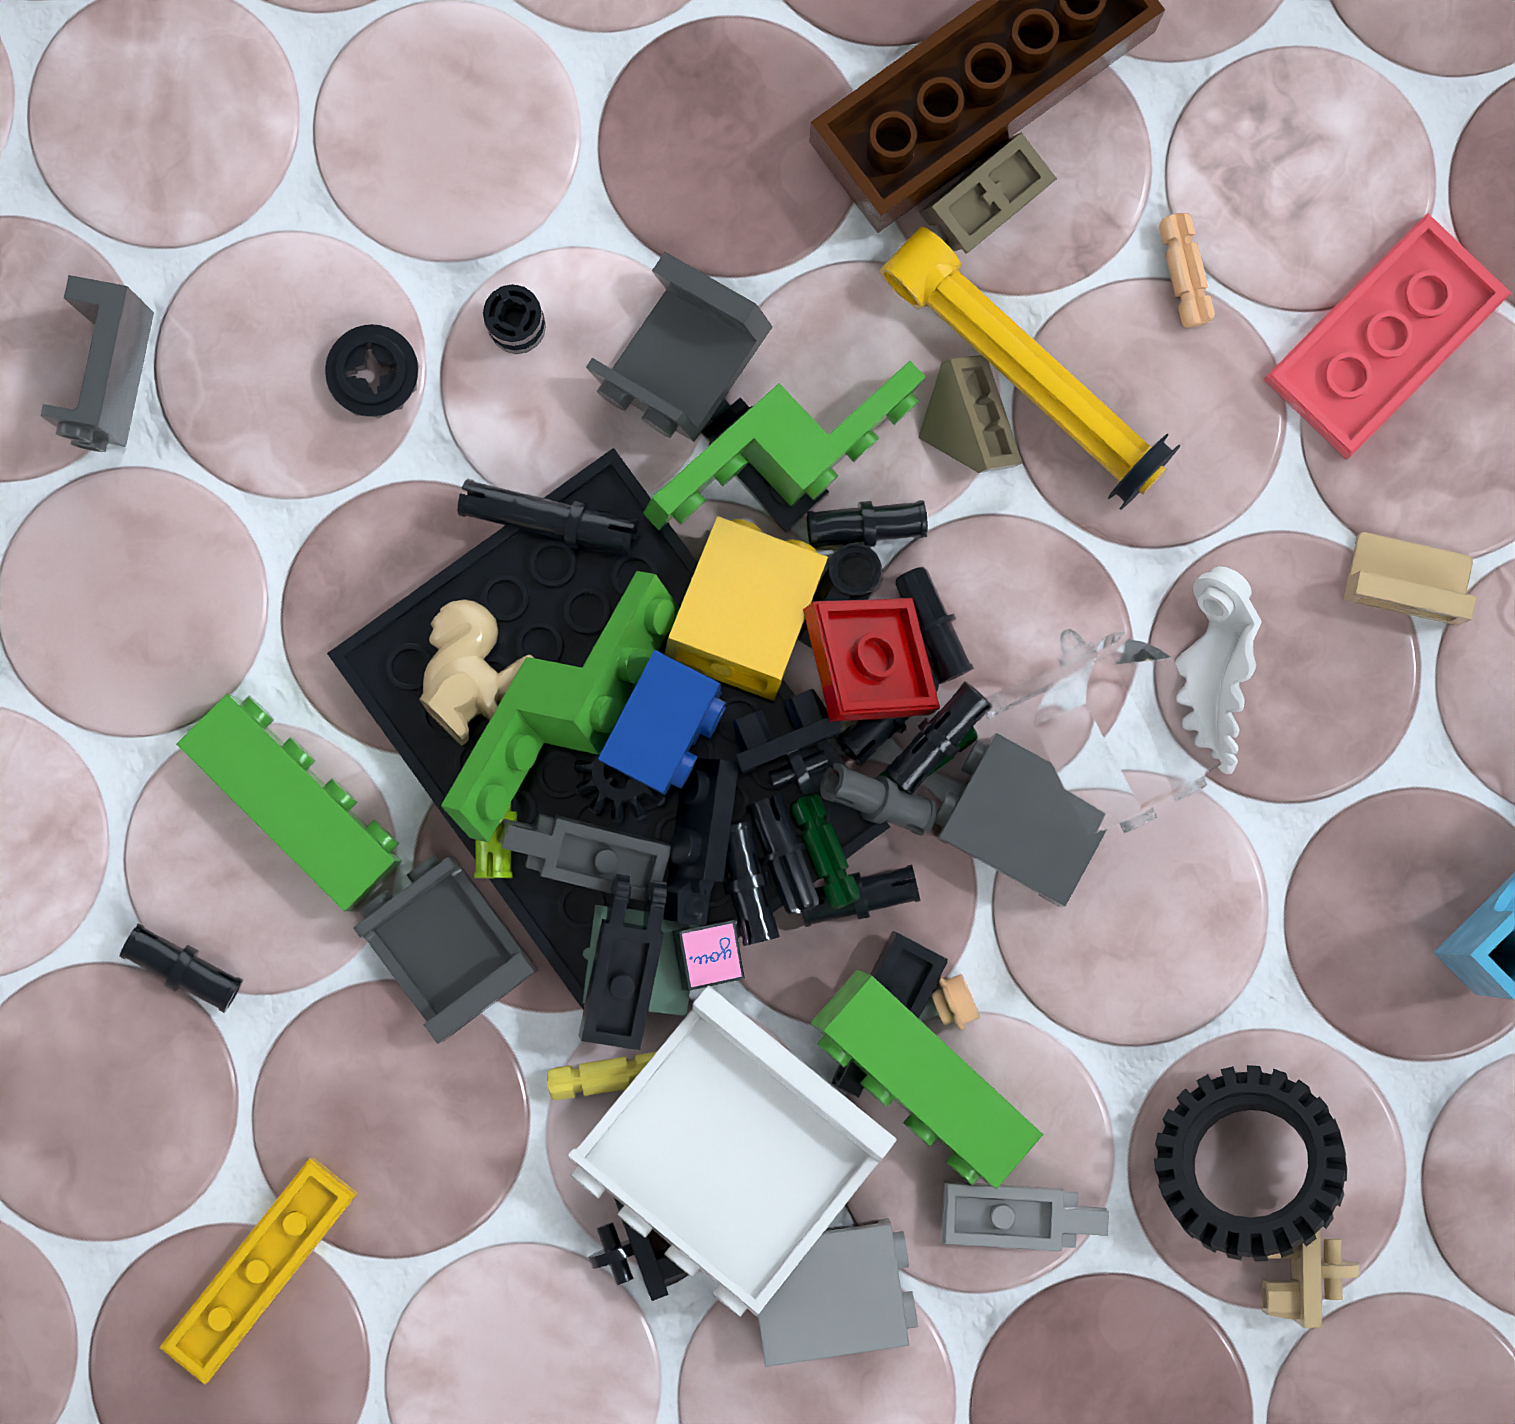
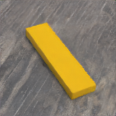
M314 1157L309 1158L159 1348L203 1384L206 1385L210 1382L359 1193Z

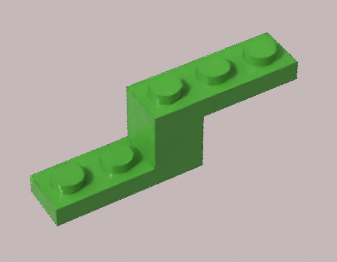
M908 361L829 435L778 383L651 498L643 514L658 530L663 528L672 518L680 525L683 524L706 502V499L700 494L715 479L723 487L747 465L748 461L790 506L805 493L814 500L839 476L832 469L846 455L853 462H856L878 441L879 437L873 432L876 427L886 418L893 425H896L919 403V400L913 393L926 376L911 361Z
M636 571L582 668L530 657L525 658L441 805L469 838L489 842L501 819L506 814L526 774L533 766L544 743L598 755L601 754L652 653L660 648L667 633L672 629L680 609L656 574Z

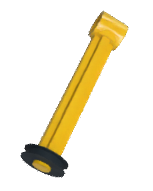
M921 226L880 268L881 275L886 282L913 307L921 309L923 306L930 307L1118 480V485L1110 493L1108 499L1117 494L1124 501L1119 508L1120 510L1126 507L1139 493L1144 495L1167 470L1164 466L1178 451L1180 445L1176 446L1173 450L1164 443L1169 436L1168 434L1164 435L1155 445L1150 446L962 275L959 272L962 267L961 262L952 249L934 232Z

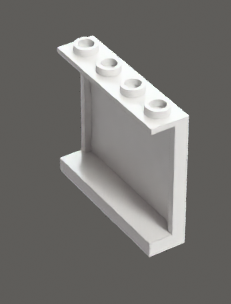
M708 985L693 1003V1008L581 1145L577 1149L573 1148L568 1157L577 1166L570 1175L596 1198H599L605 1190L624 1205L617 1214L622 1220L645 1238L653 1229L671 1244L664 1254L691 1277L701 1269L719 1284L712 1294L736 1315L741 1317L746 1309L756 1316L759 1315L764 1306L876 1165L891 1149L897 1139Z

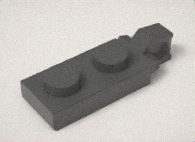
M539 814L536 826L505 819L499 838L501 848L528 854L525 866L538 871L542 877L610 893L614 876L616 874L630 876L631 883L630 898L644 902L650 883L653 880H663L671 849L670 844L667 842L555 814L554 817Z

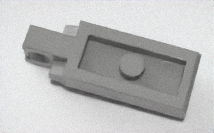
M944 1181L942 1244L1062 1251V1247L1076 1248V1234L1108 1236L1109 1211H1107V1208L1078 1206V1192H1067L1063 1188L1000 1185L995 1189L989 1184L974 1183L972 1186L965 1182Z

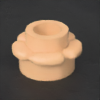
M962 974L945 980L944 975H941L938 980L941 989L931 994L944 1025L955 1022L959 1030H965L966 1023L980 1018L969 987Z

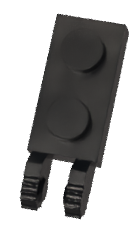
M622 874L614 876L607 904V917L601 921L578 1035L581 1041L633 1050L641 1049L664 936L661 924L666 904L667 882L653 880L650 883L645 896L643 925L624 922L627 903L631 896L630 876Z

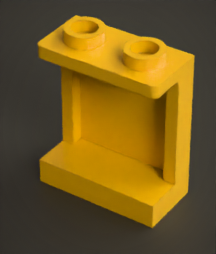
M717 516L669 634L665 655L705 676L775 701L805 620L803 609L811 604L828 557L817 553L811 545L803 541L794 539L784 541L762 533L759 527L749 521L742 519L730 521Z

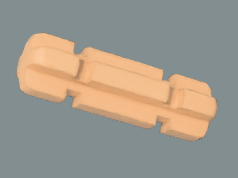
M1189 213L1169 215L1162 219L1159 224V230L1163 245L1169 246L1168 252L1165 255L1175 297L1182 300L1178 306L1181 322L1186 328L1203 326L1214 319L1215 313L1211 296H1205L1204 293L1206 288H1208L1199 246L1196 242L1192 243L1193 235H1196L1192 217Z

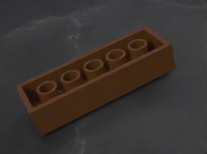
M979 0L811 121L809 142L876 232L879 233L1154 34L1165 9L1158 0Z

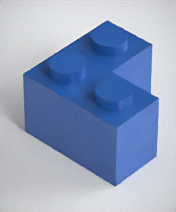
M654 650L598 760L665 796L671 784L682 789L698 756L688 752L691 745L695 746L700 734L711 738L726 710V702L719 699L722 694L720 683Z

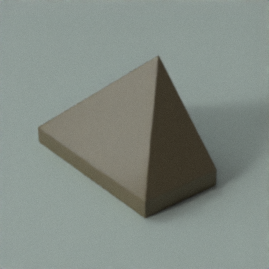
M982 355L950 358L942 362L918 438L977 473L1013 468L1023 464L989 361Z

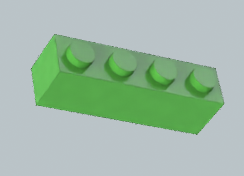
M227 693L176 745L344 912H353L403 862L393 852L399 845V842L375 819L367 826L351 810L358 803L356 799L334 778H331L325 784L309 768L316 760L291 736L283 743L268 728L274 721V718L254 698L249 695L242 702L239 698Z
M857 969L810 1022L824 1035L817 1045L843 1068L850 1061L859 1067L867 1075L860 1084L886 1107L895 1100L910 1114L903 1124L928 1146H931L936 1139L952 1153L945 1162L972 1186L980 1178L997 1189L1044 1135L872 975Z

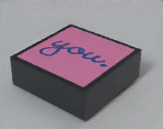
M726 919L707 923L706 926L697 925L672 931L682 990L691 991L705 988L708 985L714 986L745 979L735 920Z

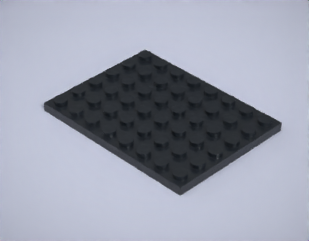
M614 448L544 498L570 505L575 500L587 502L591 510L629 519H638V535L636 542L631 541L634 549L630 557L624 556L622 553L580 544L579 548L576 549L565 546L564 539L504 526L327 653L475 860L476 839L469 838L441 805L488 725L489 720L483 715L476 716L468 724V742L461 746L427 712L420 702L419 698L423 694L424 672L428 663L438 651L429 641L433 631L431 622L440 612V608L452 601L466 599L486 607L496 618L499 632L496 644L484 660L499 673L526 655H532L535 659L582 668L636 571L656 574L680 608L698 562L669 522L658 530L643 514L651 498ZM670 632L667 633L658 649V652L664 655ZM713 679L721 685L722 694L719 699L726 702V710L712 737L708 738L700 734L695 746L691 745L688 752L698 756V758L737 762L736 755L740 751L736 742L733 721L760 710L764 713L774 739L795 731L784 704V700L795 696L785 681L782 680L776 699L772 701ZM828 740L799 751L801 757L804 758L824 750L831 768H833L834 763L845 765ZM544 743L533 766L529 769L511 801V812H517L518 822L536 826L539 814L552 817L555 814L670 844L675 829L679 796L678 787L672 784L666 796L661 794L665 798V803L661 807L655 805L645 795L639 799L646 810V818L638 821L634 816L631 804L624 803L623 820L621 823H614L611 821L612 800H609L604 809L595 815L589 811V806L600 791L597 789L582 796L577 795L575 791V786L580 782L592 779V774L574 771L572 769L573 761L583 760L593 763L595 756L588 752ZM787 757L742 774L740 767L738 768L731 825L748 821L752 822L759 859L765 857V854L746 807L762 799L769 798L770 800L774 795H783V802L798 843H804L801 837L804 830L802 826L797 827L790 810L791 803L803 797L797 781L775 789L768 773L789 764ZM608 767L607 779L613 777L617 781L613 787L624 789L628 779L632 778ZM827 767L809 775L814 787V792L812 793H817L820 796L827 812V816L824 817L826 824L831 822L844 856L848 859L891 826L886 821L881 824L872 823L865 820L858 810L823 799L820 792V784L824 773L829 768ZM805 849L801 852L812 882L815 883L819 878L808 851ZM511 850V872L513 878H489V880L584 1010L583 996L588 960L584 958L583 952L586 948H590L595 905L607 906L610 893L542 877L538 871L525 866L528 854ZM670 855L663 876V882H667V878L670 876L668 875L671 859ZM768 864L762 865L763 873L769 872L772 884L767 885L772 912L774 913L783 906L770 867ZM724 872L723 882L715 881L710 893L707 923L726 919L735 920L737 936L739 938L741 933L731 894L726 895L723 883L728 882ZM630 898L626 909L644 911L645 902Z

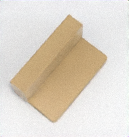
M1362 532L1356 537L1343 600L1458 626L1472 620L1477 596L1466 594L1473 559L1469 555Z

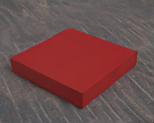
M913 598L816 601L803 609L830 722L929 716L940 709Z

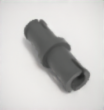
M834 763L833 768L829 767L821 780L820 792L823 799L858 810L865 820L872 823L881 824L886 821L920 836L924 835V831L929 832L935 823L937 806L932 799L922 798L898 788L897 783L893 779L878 775L872 778L851 770L843 764Z

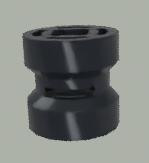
M511 284L501 286L490 294L485 301L483 317L485 326L496 346L505 352L513 354L527 353L537 347L544 338L546 322L540 302L534 293L524 286Z

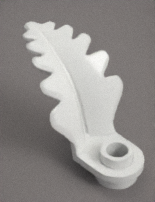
M1218 566L1210 572L1201 574L1193 585V592L1198 606L1210 622L1206 633L1175 660L1173 673L1180 678L1186 679V682L1171 694L1170 700L1172 706L1190 711L1177 722V728L1181 733H1194L1188 741L1189 747L1195 751H1205L1206 753L1202 758L1206 763L1216 765L1225 774H1232L1238 763L1234 754H1237L1239 750L1238 745L1231 738H1236L1239 734V727L1232 713L1241 712L1244 708L1245 699L1239 687V682L1249 680L1256 670L1253 640L1262 621L1249 600L1252 591L1246 579L1230 568Z

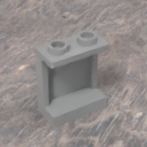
M889 1218L877 1220L876 1224L824 1231L758 1315L765 1367L909 1346L907 1329L918 1327L913 1291L901 1292L898 1269L909 1267L904 1231L892 1232Z

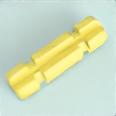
M656 1052L638 1054L634 1060H628L627 1056L581 1063L578 1069H572V1065L552 1068L547 1072V1084L551 1099L557 1101L575 1098L576 1093L583 1092L584 1096L626 1090Z

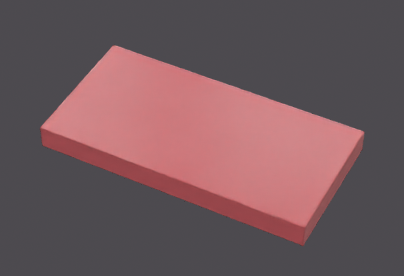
M1427 213L1263 380L1347 460L1488 318L1511 292Z

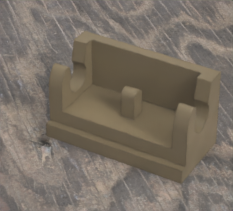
M1021 132L1008 138L920 210L919 213L928 225H938L948 238L945 243L953 251L962 249L967 254L1057 180V178Z

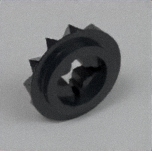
M370 324L355 327L338 338L329 351L325 365V377L332 396L342 407L356 416L381 418L385 414L402 409L411 394L417 390L420 366L412 346L405 337L389 327ZM368 349H372V354L380 366L390 367V369L397 368V370L389 371V374L380 376V386H377L378 394H374L373 389L365 378L349 376L358 374V371L367 368V359H369Z

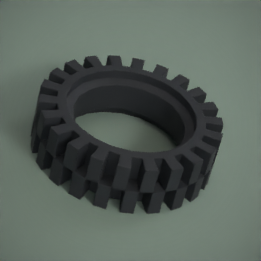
M1247 1065V1072H1235L1234 1066L1220 1069L1222 1076L1211 1080L1208 1074L1196 1080L1198 1088L1191 1093L1185 1088L1176 1097L1179 1104L1174 1111L1168 1108L1162 1119L1165 1124L1162 1133H1157L1155 1142L1158 1156L1154 1158V1165L1160 1183L1158 1186L1174 1218L1177 1219L1183 1230L1192 1239L1194 1237L1198 1239L1203 1247L1214 1253L1219 1250L1226 1253L1228 1258L1240 1261L1242 1256L1253 1257L1255 1262L1268 1261V1256L1279 1253L1281 1258L1294 1254L1293 1248L1302 1243L1307 1247L1317 1239L1315 1234L1322 1227L1327 1229L1333 1221V1212L1336 1206H1341L1344 1197V1182L1347 1181L1348 1168L1341 1132L1336 1119H1333L1329 1113L1328 1106L1320 1096L1316 1098L1311 1093L1308 1085L1299 1079L1296 1083L1289 1080L1287 1073L1277 1069H1273L1272 1074L1262 1072L1260 1066ZM1247 1110L1268 1112L1285 1120L1297 1131L1304 1141L1308 1155L1306 1177L1296 1197L1276 1212L1252 1218L1235 1216L1215 1206L1199 1188L1195 1175L1196 1153L1199 1143L1207 1130L1220 1119L1232 1113Z

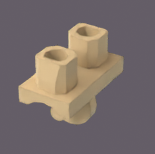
M1321 1229L1315 1234L1317 1239L1307 1247L1302 1243L1293 1248L1294 1254L1283 1257L1291 1258L1292 1280L1262 1281V1311L1265 1314L1284 1319H1293L1303 1328H1322L1321 1278H1324L1325 1299L1343 1300L1342 1279L1360 1276L1358 1262L1342 1260V1239L1324 1238V1260H1321ZM1280 1253L1268 1256V1258H1281Z

